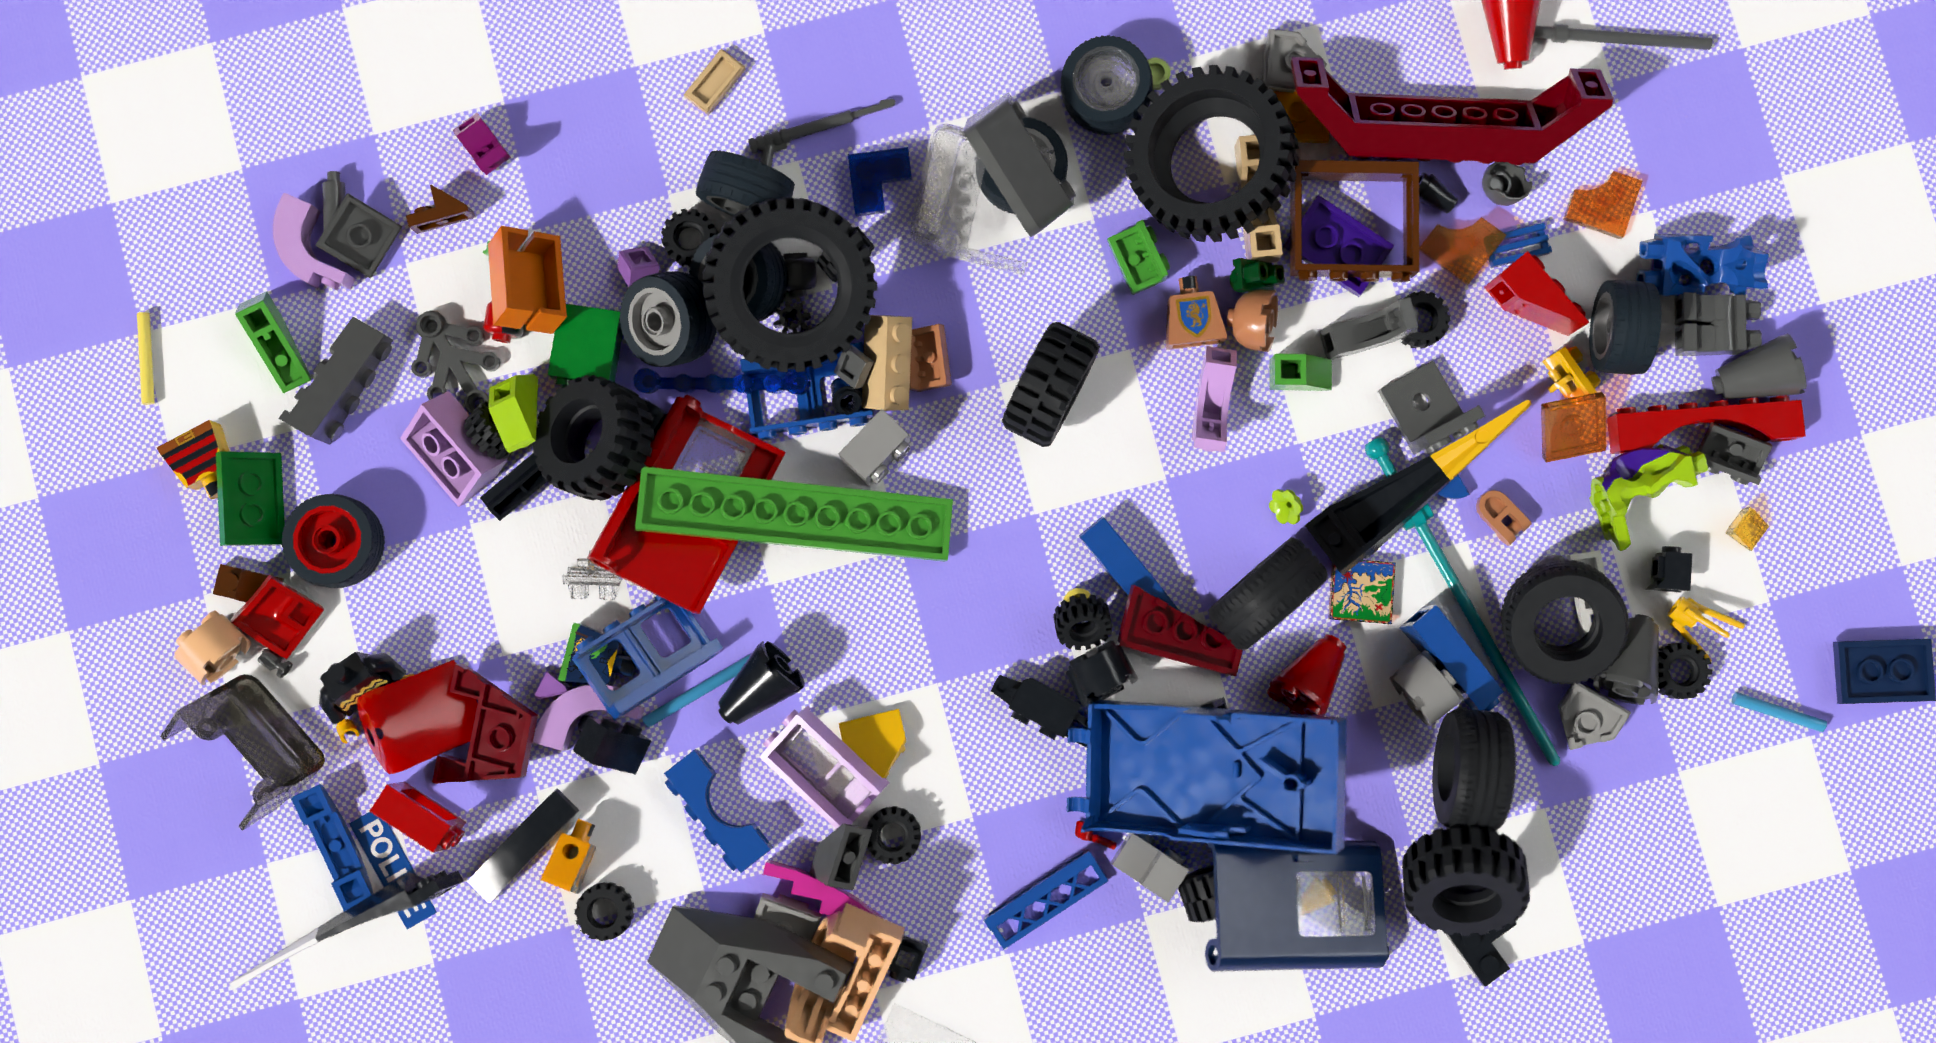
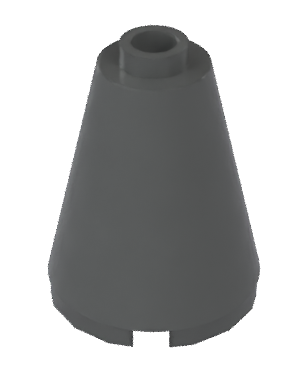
M1788 333L1780 335L1716 369V376L1711 377L1715 394H1721L1724 399L1799 395L1805 393L1803 390L1807 386L1805 371L1801 357L1797 358L1795 353L1791 351V349L1797 348L1791 335Z
M1638 614L1635 617L1628 618L1630 624L1628 626V640H1626L1622 654H1619L1617 661L1615 660L1614 664L1609 666L1607 671H1603L1600 676H1595L1593 686L1598 692H1600L1601 687L1608 690L1607 697L1618 701L1644 705L1645 699H1651V704H1653L1658 698L1659 627L1651 617Z

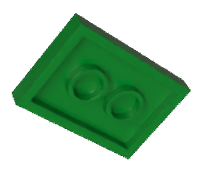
M217 452L216 469L220 546H281L282 532L285 527L281 453Z

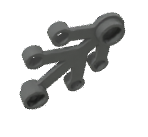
M437 311L422 313L416 322L417 333L422 339L417 359L411 366L412 372L420 378H426L431 375L432 365L429 359L435 343L440 351L433 383L427 390V397L429 400L433 399V392L436 389H441L442 394L447 392L445 386L449 370L451 369L466 394L464 399L465 408L470 413H473L476 409L475 401L479 398H482L484 402L489 401V395L477 389L462 362L480 365L485 370L493 372L500 366L499 357L492 352L483 354L453 347L446 338V336L465 339L472 346H479L484 342L485 335L478 327L471 326L466 328L449 324L445 317ZM431 322H436V330L429 332L428 325ZM478 331L479 338L476 341H471L470 334ZM488 357H494L495 363L491 367H486L485 365ZM421 363H425L427 366L424 373H418L417 367Z

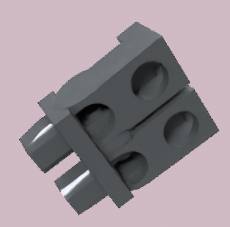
M1683 292L1674 298L1675 325H1681L1675 329V356L1737 355L1745 350L1758 348L1762 345V333L1760 330H1746V320H1757L1760 318L1761 303L1746 300V295H1696V293Z

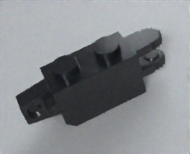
M999 675L991 689V692L1009 705L1008 708L1013 710L1011 717L1028 725L1030 720L1039 724L1041 727L1038 732L1053 740L1056 739L1057 735L1062 738H1068V729L1074 719L1088 728V718L1078 713L1081 704L1033 678L1023 680L1021 683ZM1076 742L1084 747H1087V744Z

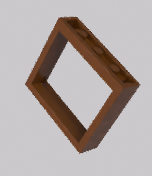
M1299 160L1298 166H1292L1297 175L1295 182L1290 181V276H1299L1300 281L1317 280V277H1330V281L1342 282L1347 281L1348 277H1360L1362 282L1379 281V278H1391L1392 282L1401 283L1410 281V278H1413L1420 272L1419 162ZM1302 180L1403 182V265L1302 264Z

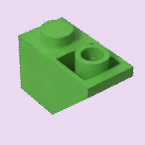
M1274 354L1269 360V390L1331 391L1332 360L1308 354Z

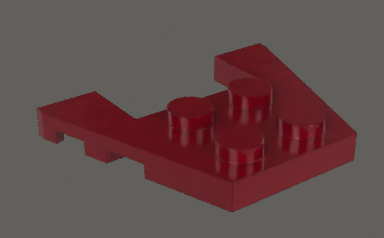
M455 664L450 692L478 700L467 760L446 754L437 755L432 783L440 784L526 776L538 714L467 665Z

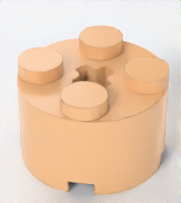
M216 610L210 612L202 620V624L194 631L191 629L186 630L176 640L179 647L175 652V659L201 685H205L206 679L212 683L225 675L239 662L235 658L240 651L246 654L251 646V641L225 615L219 614Z

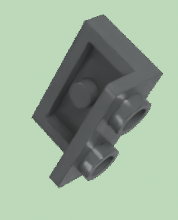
M1711 422L1697 452L1705 454L1708 472L1719 474L1721 471L1730 474V478L1738 483L1748 485L1749 482L1759 485L1762 480L1759 472L1773 446L1767 441Z

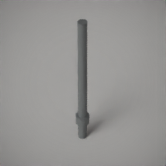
M1554 24L1553 27L1536 26L1534 38L1552 39L1554 43H1566L1567 40L1700 50H1710L1712 47V38L1577 29L1569 28L1565 24Z

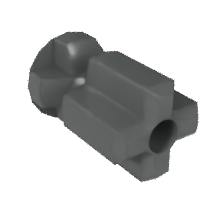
M268 648L264 649L257 659L261 665L270 671L278 669L276 675L279 678H283L293 665L290 661L282 663L283 657Z

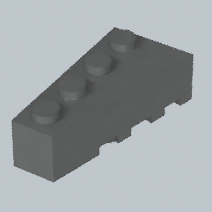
M352 317L330 347V353L332 354L330 359H324L318 363L313 370L314 381L306 388L301 387L294 396L298 400L291 412L284 410L278 419L309 437L330 445L332 441L337 440L344 430L343 423L347 416L354 413L360 403L359 396L364 388H368L374 381L376 376L375 370L380 361L386 360L389 356L393 339Z

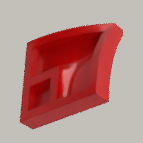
M269 574L252 597L230 620L232 624L287 660L322 614L324 608L322 605Z

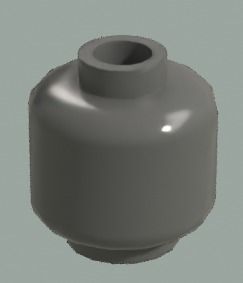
M807 252L783 254L788 272V287L786 289L788 296H807V290L813 289L817 285L815 260L808 257Z

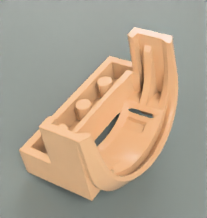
M848 903L845 904L842 912L838 911L824 918L811 942L852 963L856 957L858 958L846 984L833 1003L795 983L787 1013L785 1037L799 1043H822L825 1031L827 1030L854 1042L902 941L905 928Z

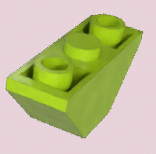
M535 374L515 375L491 386L489 389L488 409L504 447L509 453L527 447L536 441L538 377Z

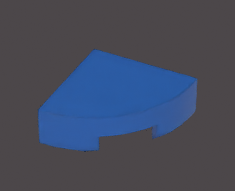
M1457 474L1436 495L1447 499H1461L1470 494Z

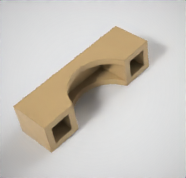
M1255 135L1239 136L1234 146L1239 190L1252 179L1258 168L1260 149ZM1269 207L1265 211L1269 217L1268 221L1262 224L1256 218L1251 222L1255 230L1248 234L1243 228L1246 259L1277 263L1283 255L1280 224L1276 220L1274 210Z

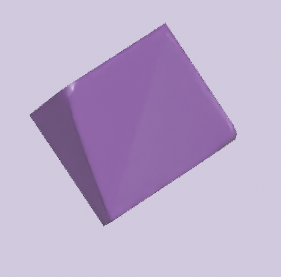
M648 246L619 251L617 268L628 287L642 277L659 273L660 265Z

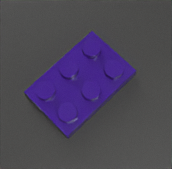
M1317 195L1302 217V260L1307 264L1382 265L1395 246L1320 195ZM1290 236L1283 245L1288 251H1290ZM1348 277L1347 281L1336 283L1359 298L1370 282H1362L1360 277Z

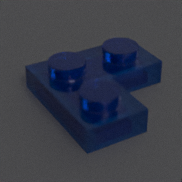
M908 147L848 154L855 217L886 213L882 184L912 180Z

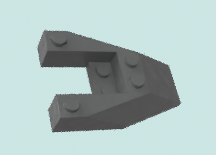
M677 905L672 907L647 961L730 1043H799L785 1037V1030L760 1018L779 975L833 1003L841 993L854 966V963L770 920Z

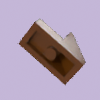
M430 185L435 207H419L414 210L413 214L406 215L409 228L416 234L476 218L474 211L470 207L433 185Z
M220 564L213 594L247 602L269 575ZM274 576L275 578L279 579L280 581H282V582L284 581V578H280V577Z

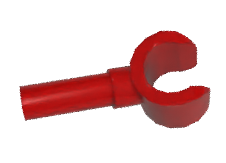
M1077 821L1075 835L1078 838L1097 842L1112 850L1116 848V842L1098 834H1093V831L1081 832L1084 822Z

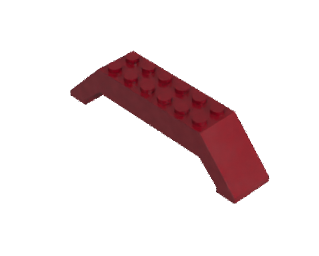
M1292 57L1291 59L1297 95L1347 154L1361 159L1386 157L1390 160L1414 158L1420 161H1430L1438 159L1454 163L1461 161H1478L1483 164L1508 162L1513 165L1536 163L1611 108L1614 101L1600 69L1570 68L1568 76L1534 99L1512 100L1348 93L1325 69L1323 58Z

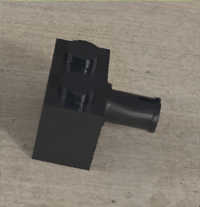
M586 715L578 723V731L581 734L573 752L590 764L636 775L651 740L641 734L642 728L632 723L625 722L624 726H622L618 721H614L607 716H603L602 720Z

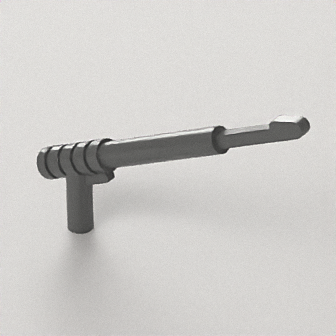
M880 100L877 105L854 112L848 110L792 128H783L779 132L778 130L773 131L772 134L760 135L755 139L750 138L748 142L751 152L757 153L758 150L762 151L760 162L771 167L774 152L787 149L786 143H790L791 140L851 123L855 118L894 107L895 100Z

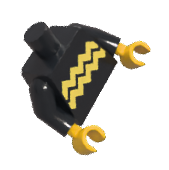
M357 651L341 662L332 664L321 675L320 680L324 686L320 689L319 704L332 724H337V733L341 741L347 744L348 742L344 736L346 732L354 731L356 736L359 737L355 723L350 719H345L346 715L351 716L358 711V697L370 690L414 674L406 675V670L386 653L366 654Z

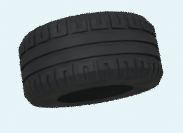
M1291 537L1225 593L1209 609V617L1214 624L1218 625L1217 628L1224 632V636L1231 640L1235 648L1245 651L1304 603L1328 579L1327 569L1322 563L1319 564V559L1312 555L1308 547L1305 548V544L1300 539Z
M1558 559L1556 561H1548L1547 563L1543 562L1541 565L1533 566L1534 568H1530L1526 573L1521 574V577L1517 578L1515 583L1510 586L1511 589L1508 590L1507 596L1503 600L1504 604H1502L1501 611L1502 631L1512 655L1521 667L1538 679L1563 685L1565 683L1569 685L1573 684V682L1576 684L1581 681L1586 682L1589 678L1594 679L1595 676H1600L1603 671H1607L1608 667L1612 666L1615 660L1617 661L1619 654H1622L1623 647H1625L1626 640H1628V626L1630 625L1627 608L1612 582L1595 567L1593 568L1591 565H1586L1583 562H1577V560L1569 561L1568 559H1564V561ZM1563 597H1576L1585 600L1593 610L1594 619L1590 630L1584 637L1577 642L1564 646L1550 645L1538 638L1534 624L1544 606L1553 600Z
M1454 709L1447 713L1442 720L1434 751L1432 790L1437 819L1447 829L1455 825H1460V827L1476 825L1480 829L1486 830L1488 827L1498 830L1504 825L1508 817L1514 793L1516 747L1512 726L1509 720L1499 712Z

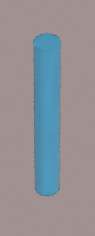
M1738 692L1733 694L1732 704L1819 732H1824L1827 727L1826 720Z

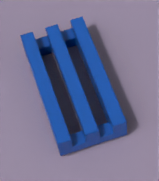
M1545 223L1485 237L1483 242L1490 268L1511 264L1524 253L1499 259L1495 258V254L1539 243L1540 249L1528 252L1537 257L1550 254L1552 248L1547 242L1549 238L1548 234H1545L1544 231L1546 229ZM1533 233H1537L1538 236L1506 245L1492 247V243L1513 239Z

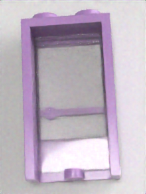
M808 705L799 713L794 709L782 722L785 726L784 730L780 734L775 731L763 743L767 749L760 755V758L835 829L843 823L851 825L890 782L885 778L882 779L810 711L811 708Z

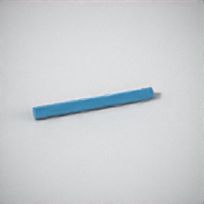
M750 654L642 717L646 727L650 728L736 677L750 657Z

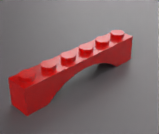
M1787 395L1771 397L1770 402L1759 403V398L1739 400V405H1728V400L1709 402V407L1699 408L1697 403L1679 404L1678 409L1667 410V405H1655L1647 407V412H1636V407L1617 409V414L1607 418L1611 454H1622L1639 448H1652L1659 440L1675 429L1698 423L1714 422L1734 427L1767 442L1793 441L1806 437L1802 400L1790 401V397Z

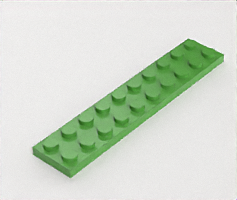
M643 467L641 469L635 530L946 562L948 561L953 499Z

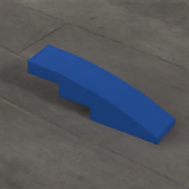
M1104 517L1099 518L1079 535V538L1127 597L1129 596L1131 585H1136L1150 595L1163 600L1168 605L1179 610Z

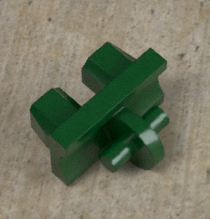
M1244 258L1233 259V266L1235 268L1230 275V285L1237 292L1245 293L1259 289L1274 290L1275 285L1284 284L1285 282L1283 265H1272V263Z

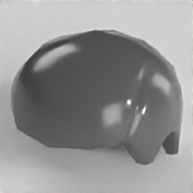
M1494 162L1484 172L1482 187L1485 195L1493 203L1510 206L1529 195L1532 182L1526 180L1525 168L1508 162Z

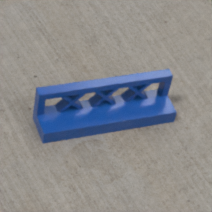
M1086 849L985 915L983 921L989 930L993 932L1003 950H1005L1107 883L1108 879L1091 852ZM1090 865L1099 877L1098 880L1089 886L1076 883L1078 873ZM1061 884L1071 886L1069 899L1063 903L1050 900L1052 890ZM1075 887L1082 888L1081 891L1074 895ZM1036 901L1045 903L1043 916L1037 920L1024 917L1026 907ZM1049 904L1057 906L1048 912ZM1008 919L1019 920L1017 933L1005 940L997 926ZM1023 922L1031 923L1021 930Z

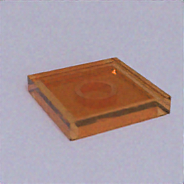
M1602 392L1541 404L1542 458L1546 463L1606 451V396Z

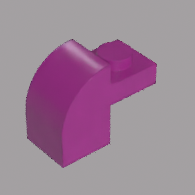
M475 113L453 129L458 140L472 156L480 170L486 175L511 158L478 113Z

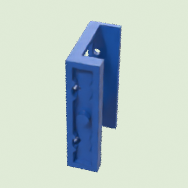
M863 342L850 344L864 354ZM842 351L837 354L838 359L830 362L826 360L821 363L823 367L814 369L812 366L806 367L804 372H796L795 369H788V372H778L777 368L772 367L768 370L762 368L756 362L752 364L745 359H740L751 428L749 429L750 433L753 436H758L760 440L773 439L777 437L776 433L789 431L790 436L802 435L807 433L808 428L819 427L820 431L838 429L837 424L850 423V427L864 426L868 423V420L874 417L873 409L862 408L861 404L860 412L850 415L842 414L828 417L824 415L820 381L824 377L836 376L834 370ZM793 383L796 387L799 421L764 425L760 389L767 385Z
M656 596L654 598L656 602L647 608L644 604L638 606L628 614L630 618L623 623L616 620L602 630L604 632L602 636L595 640L590 636L576 646L578 651H576L572 660L614 721L717 656L723 649L717 638L710 641L690 611ZM663 609L672 611L690 638L689 644L668 657L660 656L641 628L642 622ZM615 640L622 644L639 669V675L617 690H610L590 662L589 656Z

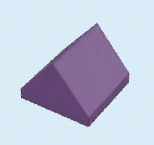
M546 672L535 692V697L538 699H548L561 696L572 690V687L565 681L558 680L559 676L555 673Z

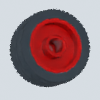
M323 494L305 500L291 512L282 532L284 557L293 571L309 583L328 588H344L366 579L379 565L385 548L384 530L374 512L364 503L340 494ZM336 537V543L333 546V539Z

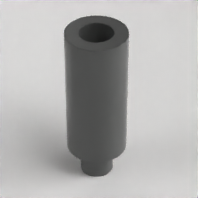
M328 171L327 181L322 183L323 231L346 196L345 183L340 182V172Z

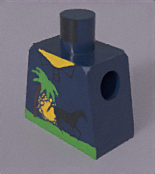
M573 622L558 680L588 683L572 658L576 651H578L576 646L590 636L595 640L604 633L584 624ZM615 640L589 656L590 662L607 685H614L617 673L633 677L637 668L630 657L622 655L624 647L619 641Z

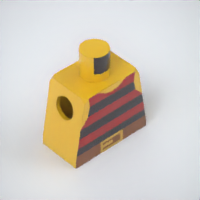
M208 420L156 447L186 488L198 490L204 487L210 499L218 498L216 453L229 451L221 424Z

